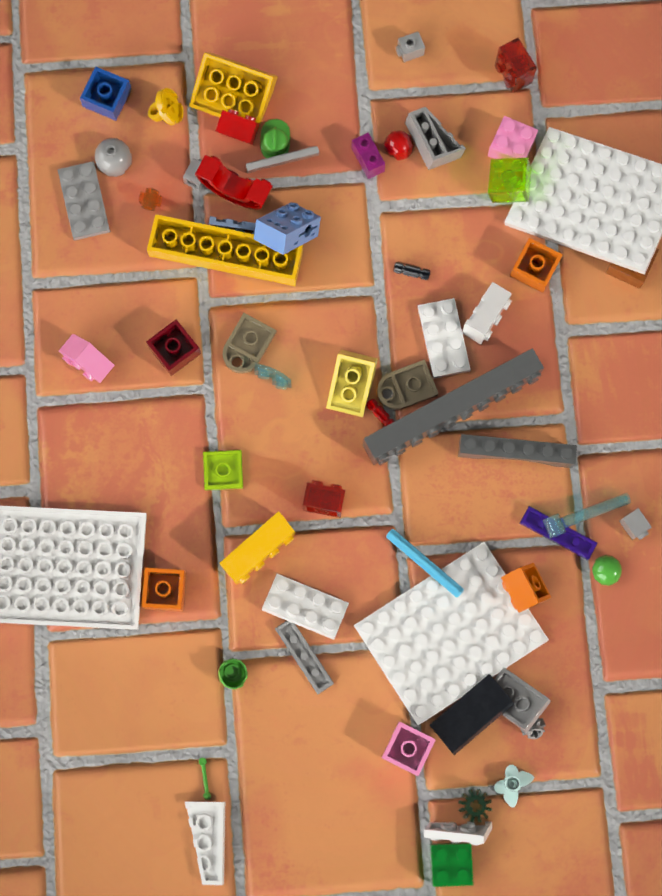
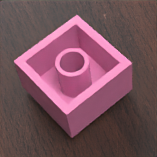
M504 116L490 146L488 156L522 170L537 136L538 129Z
M399 721L381 758L419 776L436 739Z

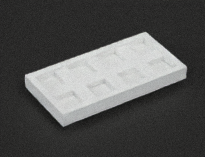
M455 298L418 305V313L433 379L470 372V364Z
M277 574L264 602L262 611L334 640L349 603Z

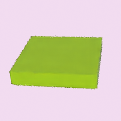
M242 450L203 452L205 491L243 489Z

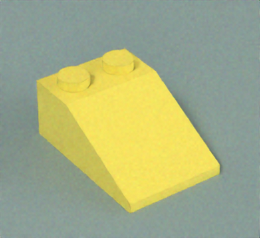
M341 350L337 356L326 408L363 417L378 358Z

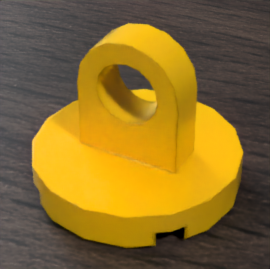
M170 88L159 90L156 94V102L148 109V117L155 122L164 120L169 125L181 122L184 110L182 103H179L177 100L179 98L178 95Z

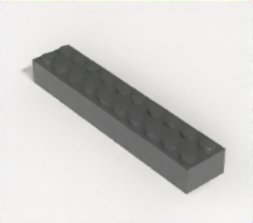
M532 348L363 439V447L373 465L377 463L382 465L389 461L390 456L394 454L399 456L406 452L405 449L411 445L412 447L418 446L423 442L424 438L435 437L439 434V430L444 427L447 430L455 426V422L462 418L464 421L470 418L474 411L479 410L481 412L487 409L491 402L495 401L498 403L505 399V395L512 392V394H515L522 389L523 385L527 383L531 385L537 382L544 367Z

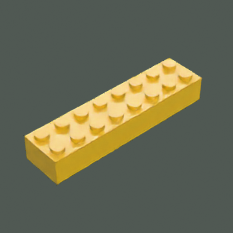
M155 214L147 251L149 257L296 286L303 254V245L283 255L254 240V234Z

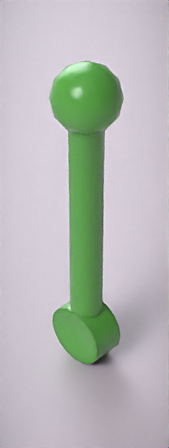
M200 758L199 764L202 767L205 790L203 797L209 800L211 793L208 789L205 767L207 760Z

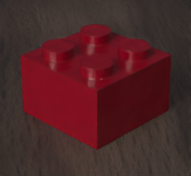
M177 319L146 341L148 348L170 376L201 354L200 348Z

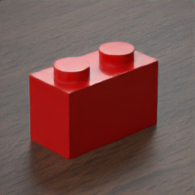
M228 109V112L222 110L215 131L253 145L260 125L255 122L256 118L249 115L243 118L238 116L239 112Z

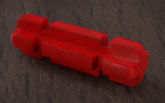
M374 398L366 403L368 409L373 411L372 413L381 423L385 424V427L395 422L393 419H390L391 416L381 405L378 406V402Z

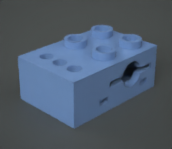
M291 202L256 220L254 240L284 255L318 237L321 216L311 210L300 207L297 203Z

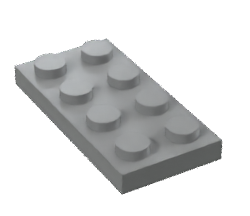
M94 161L58 169L74 241L109 233L110 228Z

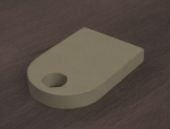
M243 313L223 348V359L226 366L231 371L240 374L254 370L276 335L277 330ZM240 358L243 362L241 366L235 367L232 365V360Z
M425 360L386 374L379 381L377 388L379 401L391 410H401L439 395ZM384 390H391L393 396L390 399L384 398L382 396Z

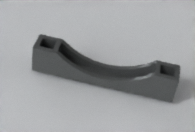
M461 434L458 457L522 460L554 467L573 468L576 464L577 445Z

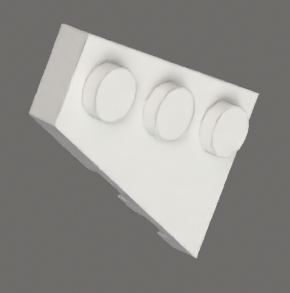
M486 821L485 825H475L474 822H467V824H462L461 826H457L454 822H429L424 829V837L430 838L433 841L444 839L450 840L452 843L470 842L472 845L484 844L490 834L492 821Z

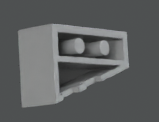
M426 107L410 112L405 125L428 170L461 158L466 148L453 138L454 135L451 132L448 133L441 126L442 123Z

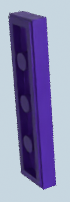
M530 506L519 523L586 560L590 559L597 545V542Z

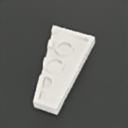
M185 802L189 815V825L194 838L193 843L197 852L202 885H224L225 802Z

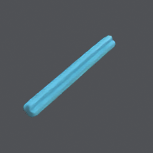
M391 529L388 532L386 538L451 594L458 598L463 593L464 589L396 530Z

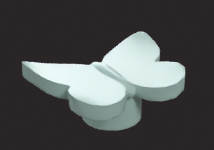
M509 765L505 770L504 780L496 782L494 790L496 793L504 794V800L513 808L518 801V790L521 789L520 787L531 783L534 780V776L525 771L518 772L516 766Z

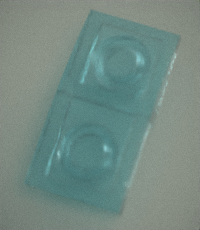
M255 363L254 372L258 378L268 380L271 377L272 385L277 389L286 390L287 387L291 388V379L271 367Z

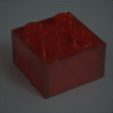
M519 37L499 47L495 68L498 73L503 75L507 88H511L514 93L532 84L537 67Z
M312 480L311 483L307 482L303 500V511L341 518L346 490L336 484H331L330 487L324 486L323 482Z

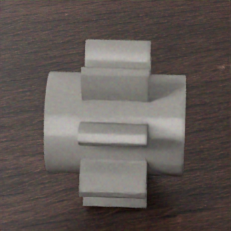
M538 718L527 733L522 729L521 731L523 735H527L528 739H538L545 732L544 727L546 725L543 718Z

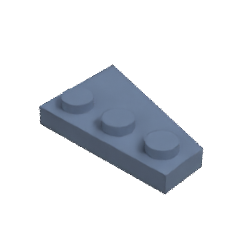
M210 216L209 224L211 226L234 229L240 232L251 231L252 234H255L256 223L238 222L232 219L217 220L216 217Z

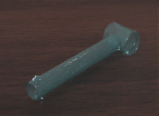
M624 493L561 518L559 514H556L542 521L549 537L554 538L565 533V528L628 505L631 503L629 495Z

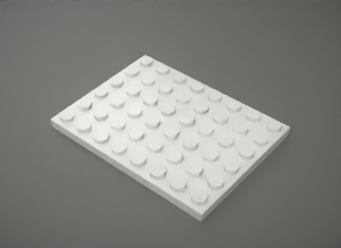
M549 127L504 223L506 226L645 275L662 237V164Z
M0 506V623L139 630L147 513Z
M485 542L441 569L464 589L458 598L430 576L354 625L417 726L460 699L488 674L492 677L495 676L503 668L509 667L549 640L529 609L518 613L513 607L511 597L502 585L501 577L506 574Z

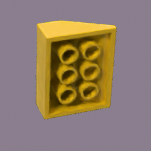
M206 52L202 59L189 107L220 117L222 110L228 112V109L239 112L238 116L245 118L246 115L256 118L255 122L261 124L278 76L217 54Z

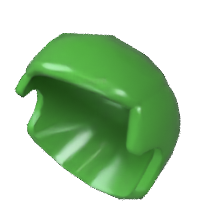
M603 555L595 560L592 573L596 581L602 585L609 586L620 579L622 567L615 557Z
M234 658L223 661L218 669L219 681L226 688L233 690L241 688L248 677L246 665L241 660Z

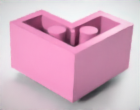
M72 334L59 350L63 355L62 359L76 369H82L84 371L83 375L91 382L94 379L101 383L115 366L90 342L75 334Z

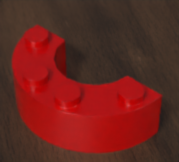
M205 155L195 173L197 179L216 195L238 206L253 210L263 207L273 188V185L265 179L259 180L255 178V180L239 177L236 172L228 170L221 160L215 156L209 157Z

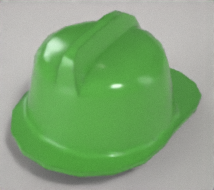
M272 119L262 126L260 148L265 158L289 152L290 129L282 120Z

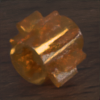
M146 188L145 193L140 192L138 200L142 204L141 207L143 209L155 211L156 206L161 207L162 196L159 195L158 190Z

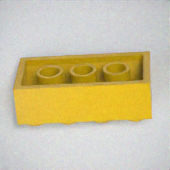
M278 511L219 564L236 584H244L251 577L249 574L253 570H260L265 565L264 561L268 557L272 559L280 552L278 548L283 544L287 546L294 540L293 535L295 531Z

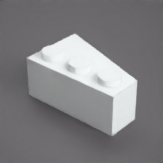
M492 282L478 306L473 310L470 319L466 321L462 333L480 345L484 340L488 341L493 333L491 331L492 326H497L503 317L500 315L502 310H507L510 306L512 293Z

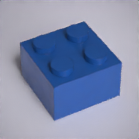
M95 66L80 96L82 106L116 121L132 90L129 80Z

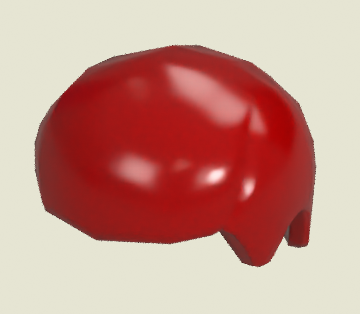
M401 130L392 131L385 138L384 148L389 156H393L397 160H403L412 154L414 146L406 132Z

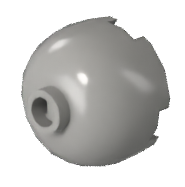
M109 138L98 144L95 150V162L101 172L107 176L117 177L123 175L124 171L131 166L132 155L129 147L123 141L117 138Z

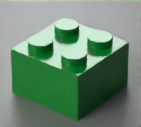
M470 842L429 844L432 887L474 886L472 845Z

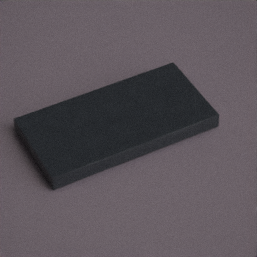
M488 674L434 720L430 727L452 754L455 755L515 703L494 678Z

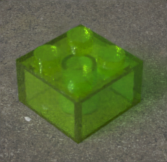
M528 158L491 159L488 194L492 203L529 202L532 167Z

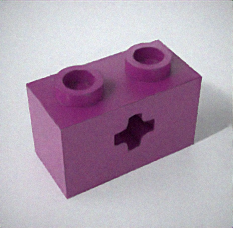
M369 132L353 139L351 149L366 177L370 179L385 172V162Z

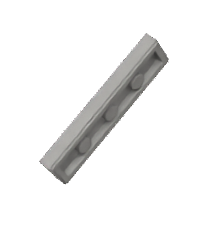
M318 146L246 163V171L250 173L318 156L319 149Z
M285 621L275 628L317 694H320L334 684L294 623Z

